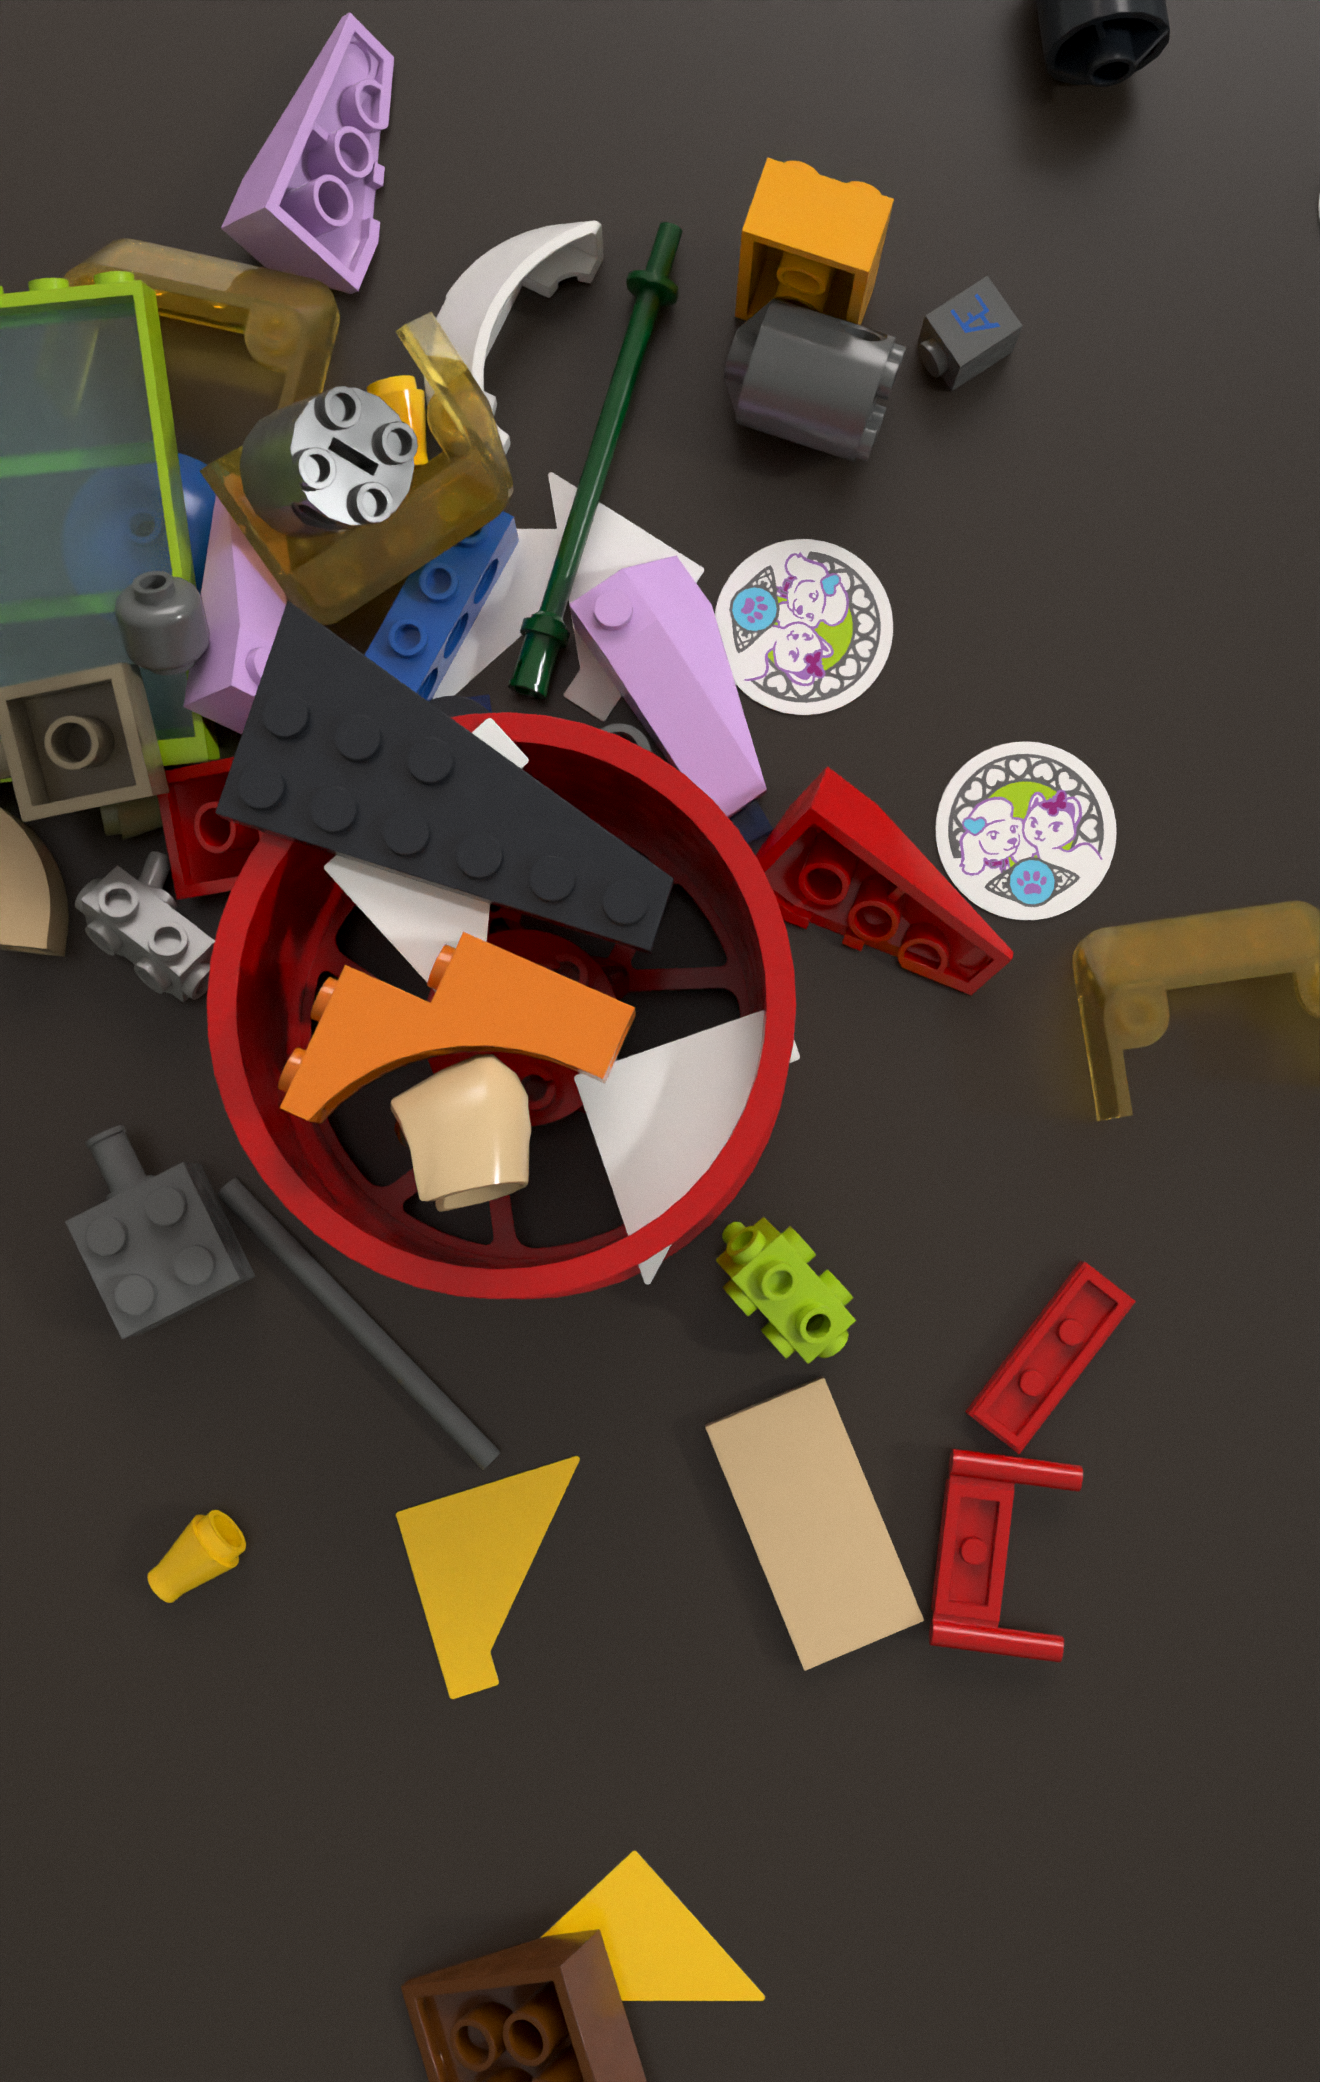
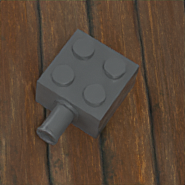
M124 1125L103 1131L85 1142L111 1192L106 1196L107 1201L65 1221L121 1339L142 1335L256 1277L201 1164L182 1162L156 1176H153V1174L146 1176L126 1135L127 1131Z

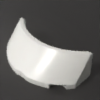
M593 220L550 225L512 237L477 259L451 287L438 316L432 323L424 359L426 402L433 427L442 447L498 472L511 442L509 435L501 430L495 422L496 397L484 391L485 360L522 286L550 298L558 289V283L563 279L577 276L578 281L591 284L604 259L602 225L599 222Z

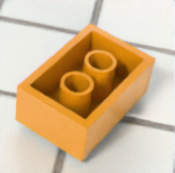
M767 157L742 228L735 317L747 321L770 300L779 298L861 325L874 289L894 199L882 195L875 187L864 182L851 181L844 183L820 175L813 167L800 161H786L783 163Z

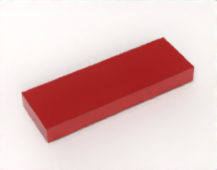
M1080 1261L965 1413L1016 1453L1020 1454L1136 1301L1088 1263Z

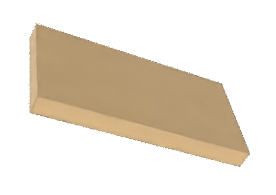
M823 1376L705 1425L804 1671L924 1621Z

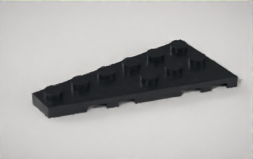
M287 601L215 814L223 820L651 955L674 884V878L300 608Z

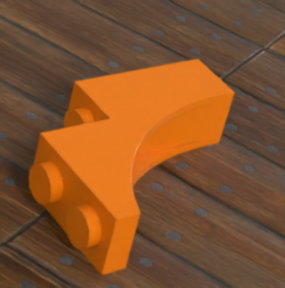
M465 932L462 933L456 948L445 944L436 958L427 982L428 987L436 990L431 1003L345 965L339 979L336 980L329 977L316 997L311 1011V1019L319 1023L307 1049L304 1050L297 1047L290 1055L282 1071L278 1089L286 1092L280 1108L307 1121L321 1124L346 1099L384 1074L413 1062L462 1052H502L530 1056L559 1064L605 1084L636 1016L635 1007Z

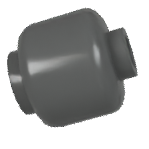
M150 571L137 576L132 584L127 586L117 597L114 613L123 647L129 659L140 667L158 675H176L192 668L208 648L210 632L202 597L192 583L181 577L171 576L164 571Z

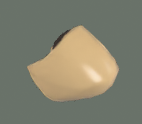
M477 1054L446 1067L391 1100V1111L397 1119L394 1131L400 1143L410 1149L416 1186L421 1201H436L437 1210L442 1212L494 1200L527 1186L529 1178V1140L531 1135L528 1095L517 1074L493 1054Z

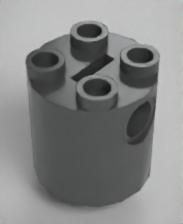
M773 298L737 329L730 347L723 378H725L736 414L735 423L855 462L856 458L868 461L887 407L876 404L877 398L888 400L892 386L895 384L906 346L895 343L896 337L865 328L861 325L779 298Z
M335 387L280 408L257 421L244 440L239 463L243 492L256 515L277 532L298 539L321 537L379 523L397 510L410 490L415 466L413 457L416 455L418 448L417 437L413 429L408 424L402 422L399 415L379 396L355 387Z

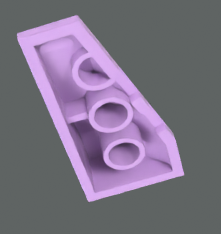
M351 13L342 16L245 174L221 227L224 232L268 270L348 294L359 291L379 241L380 222L373 219L375 190L383 187L385 167L378 164L380 132L387 128L389 124L394 57Z
M677 556L622 568L569 604L575 630L671 766L685 774L713 799L728 818L767 793L712 605Z

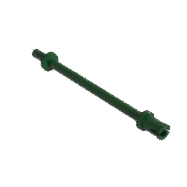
M670 222L660 223L646 269L633 270L628 273L626 279L627 290L637 297L540 609L538 612L531 614V617L524 618L521 625L520 633L524 636V640L512 678L509 680L507 687L516 693L530 698L546 699L547 688L559 649L567 647L571 634L566 630L567 626L563 621V615L660 306H671L676 304L678 300L679 288L668 278L683 231L679 226Z

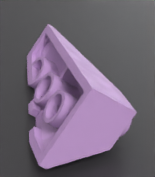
M224 478L218 481L201 589L202 602L210 632L209 644L206 651L194 666L189 669L183 707L242 734L285 606L289 600L279 532L275 531L256 515L243 492V487Z

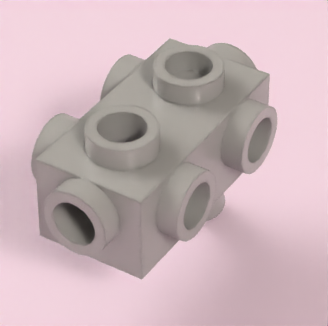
M152 851L148 854L138 881L117 865L103 879H93L81 890L76 898L75 908L85 915L87 922L85 931L89 938L105 953L112 956L115 954L124 956L135 965L134 970L148 987L160 994L163 992L171 993L183 1003L189 997L196 1000L208 990L210 960L215 940L175 910L177 906L176 901L169 893L162 889L171 869L169 857L163 853Z

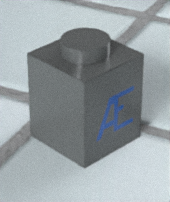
M987 275L925 316L918 338V353L927 371L935 378L941 376L950 390L953 391L1012 353L1023 325Z

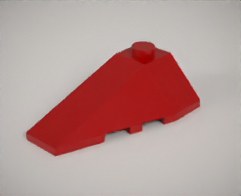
M828 766L790 805L755 855L773 889L785 921L807 929L810 922L843 935L842 944L859 951L862 950L864 944L897 957L902 968L966 994L972 995L1013 958L1014 952L888 815L874 801Z

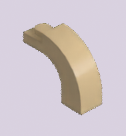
M0 807V949L65 957L69 911L65 884L59 867L51 852L38 835L19 818Z

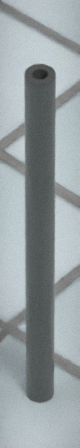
M236 1177L230 1180L217 1193V1196L482 1471L501 1453Z

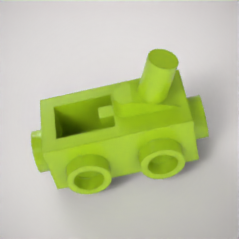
M764 1217L753 1226L745 1227L741 1222L729 1224L722 1233V1239L727 1244L726 1251L716 1259V1262L731 1277L722 1287L748 1317L757 1308L766 1316L769 1322L760 1330L786 1359L797 1351L809 1364L817 1356L829 1358L838 1353L848 1340L849 1334L847 1329L856 1321L844 1307L853 1299L848 1290L828 1269L819 1277L815 1274L807 1263L816 1254L791 1226L780 1233Z

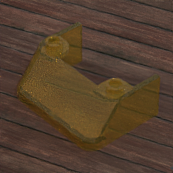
M121 238L110 242L70 269L63 277V279L69 281V287L94 285V275L110 271L134 273L135 280H142L156 292L160 316L245 334L246 346L252 358L260 366L268 370L287 374L278 409L323 392L340 323V313L333 293L321 281L131 238ZM117 319L48 327L35 378L65 417L78 418L100 329L110 326Z
M432 312L405 324L395 332L435 392L428 404L427 422L431 433L443 452L413 472L408 494L397 510L390 514L387 519L379 523L326 536L298 539L275 531L256 515L243 492L239 468L243 446L211 462L200 470V473L291 603L322 625H330L342 620L494 520L506 509L511 501L513 479L491 405Z
M1288 901L1101 928L1085 936L1078 943L1073 953V971L1098 1121L1133 1115L1122 1050L1151 1045L1165 1033L1170 1018L1166 990L1292 972L1295 993L1299 1004L1308 1014L1320 1019V911L1307 902Z

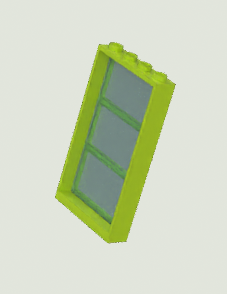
M110 271L94 275V285L69 287L67 279L41 278L28 282L29 291L5 294L3 287L0 286V687L116 663L135 664L129 659L123 647L114 613L117 597L127 586L132 584L137 576L150 571L167 572L171 576L181 577L196 587L156 292L142 280H135L134 273ZM140 667L163 766L208 762L220 759L215 722L183 707L189 669L176 675L163 676ZM11 778L1 779V780H0V783H2V782H12V779H11Z

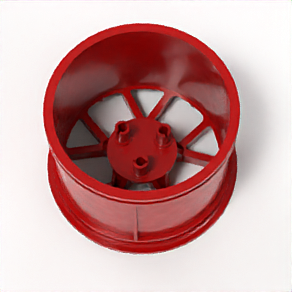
M502 712L451 717L471 733L486 719L492 718L529 759V762L522 768L525 772L626 845L644 854L651 863L674 878V884L681 885L707 917L727 956L725 965L720 967L637 970L631 965V960L636 952L634 949L615 944L608 958L589 956L580 947L560 936L543 931L525 929L520 924L523 914L502 907L497 912L489 910L486 942L616 1000H620L627 993L727 989L738 1000L740 1018L764 1010L761 1049L754 1081L744 1109L728 1141L708 1170L684 1196L659 1217L629 1236L623 1223L616 1229L579 1242L545 1248L526 1247L516 1237L510 1194L489 1201L494 1238L488 1245L470 1242L443 1233L407 1214L403 1209V1204L418 1192L413 1168L389 1186L380 1187L373 1185L363 1176L343 1149L328 1118L320 1124L307 1121L280 1108L286 1092L278 1089L282 1071L292 1052L297 1047L306 1050L311 1040V1011L319 975L324 971H329L339 978L344 966L347 965L376 979L378 978L344 956L336 945L337 932L345 918L356 905L324 869V866L336 855L268 833H264L254 847L232 887L219 922L211 955L207 990V1021L214 1075L225 1111L239 1142L261 1178L284 1206L306 1227L348 1258L381 1275L400 1282L453 1296L486 1299H540L591 1292L625 1281L641 1273L638 1264L645 1262L669 1245L671 1246L663 1261L684 1248L709 1227L732 1202L756 1167L770 1139L781 1108L794 1043L796 1017L795 975L787 929L776 896L760 862L738 828L713 799L685 774L654 753L613 733L584 723L547 715ZM432 988L428 998L425 999L430 1003L435 995V991ZM462 1052L428 1058L430 1067L435 1074L446 1067L477 1054H493L517 1074L528 1095L531 1127L556 1122L576 1111L586 1114L574 1079L576 1075L581 1073L559 1064L530 1056L502 1052Z

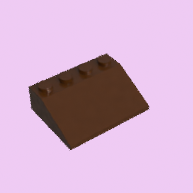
M600 1929L545 1936L407 1980L400 1986L429 2082H647Z

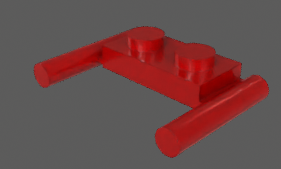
M960 1449L951 1450L949 1479H946L931 1604L933 1617L930 1623L929 1645L1059 1663L1062 1661L1064 1651L1063 1636L1000 1628L998 1624L1000 1621L1015 1483L1079 1492L1083 1481V1468L1081 1465Z

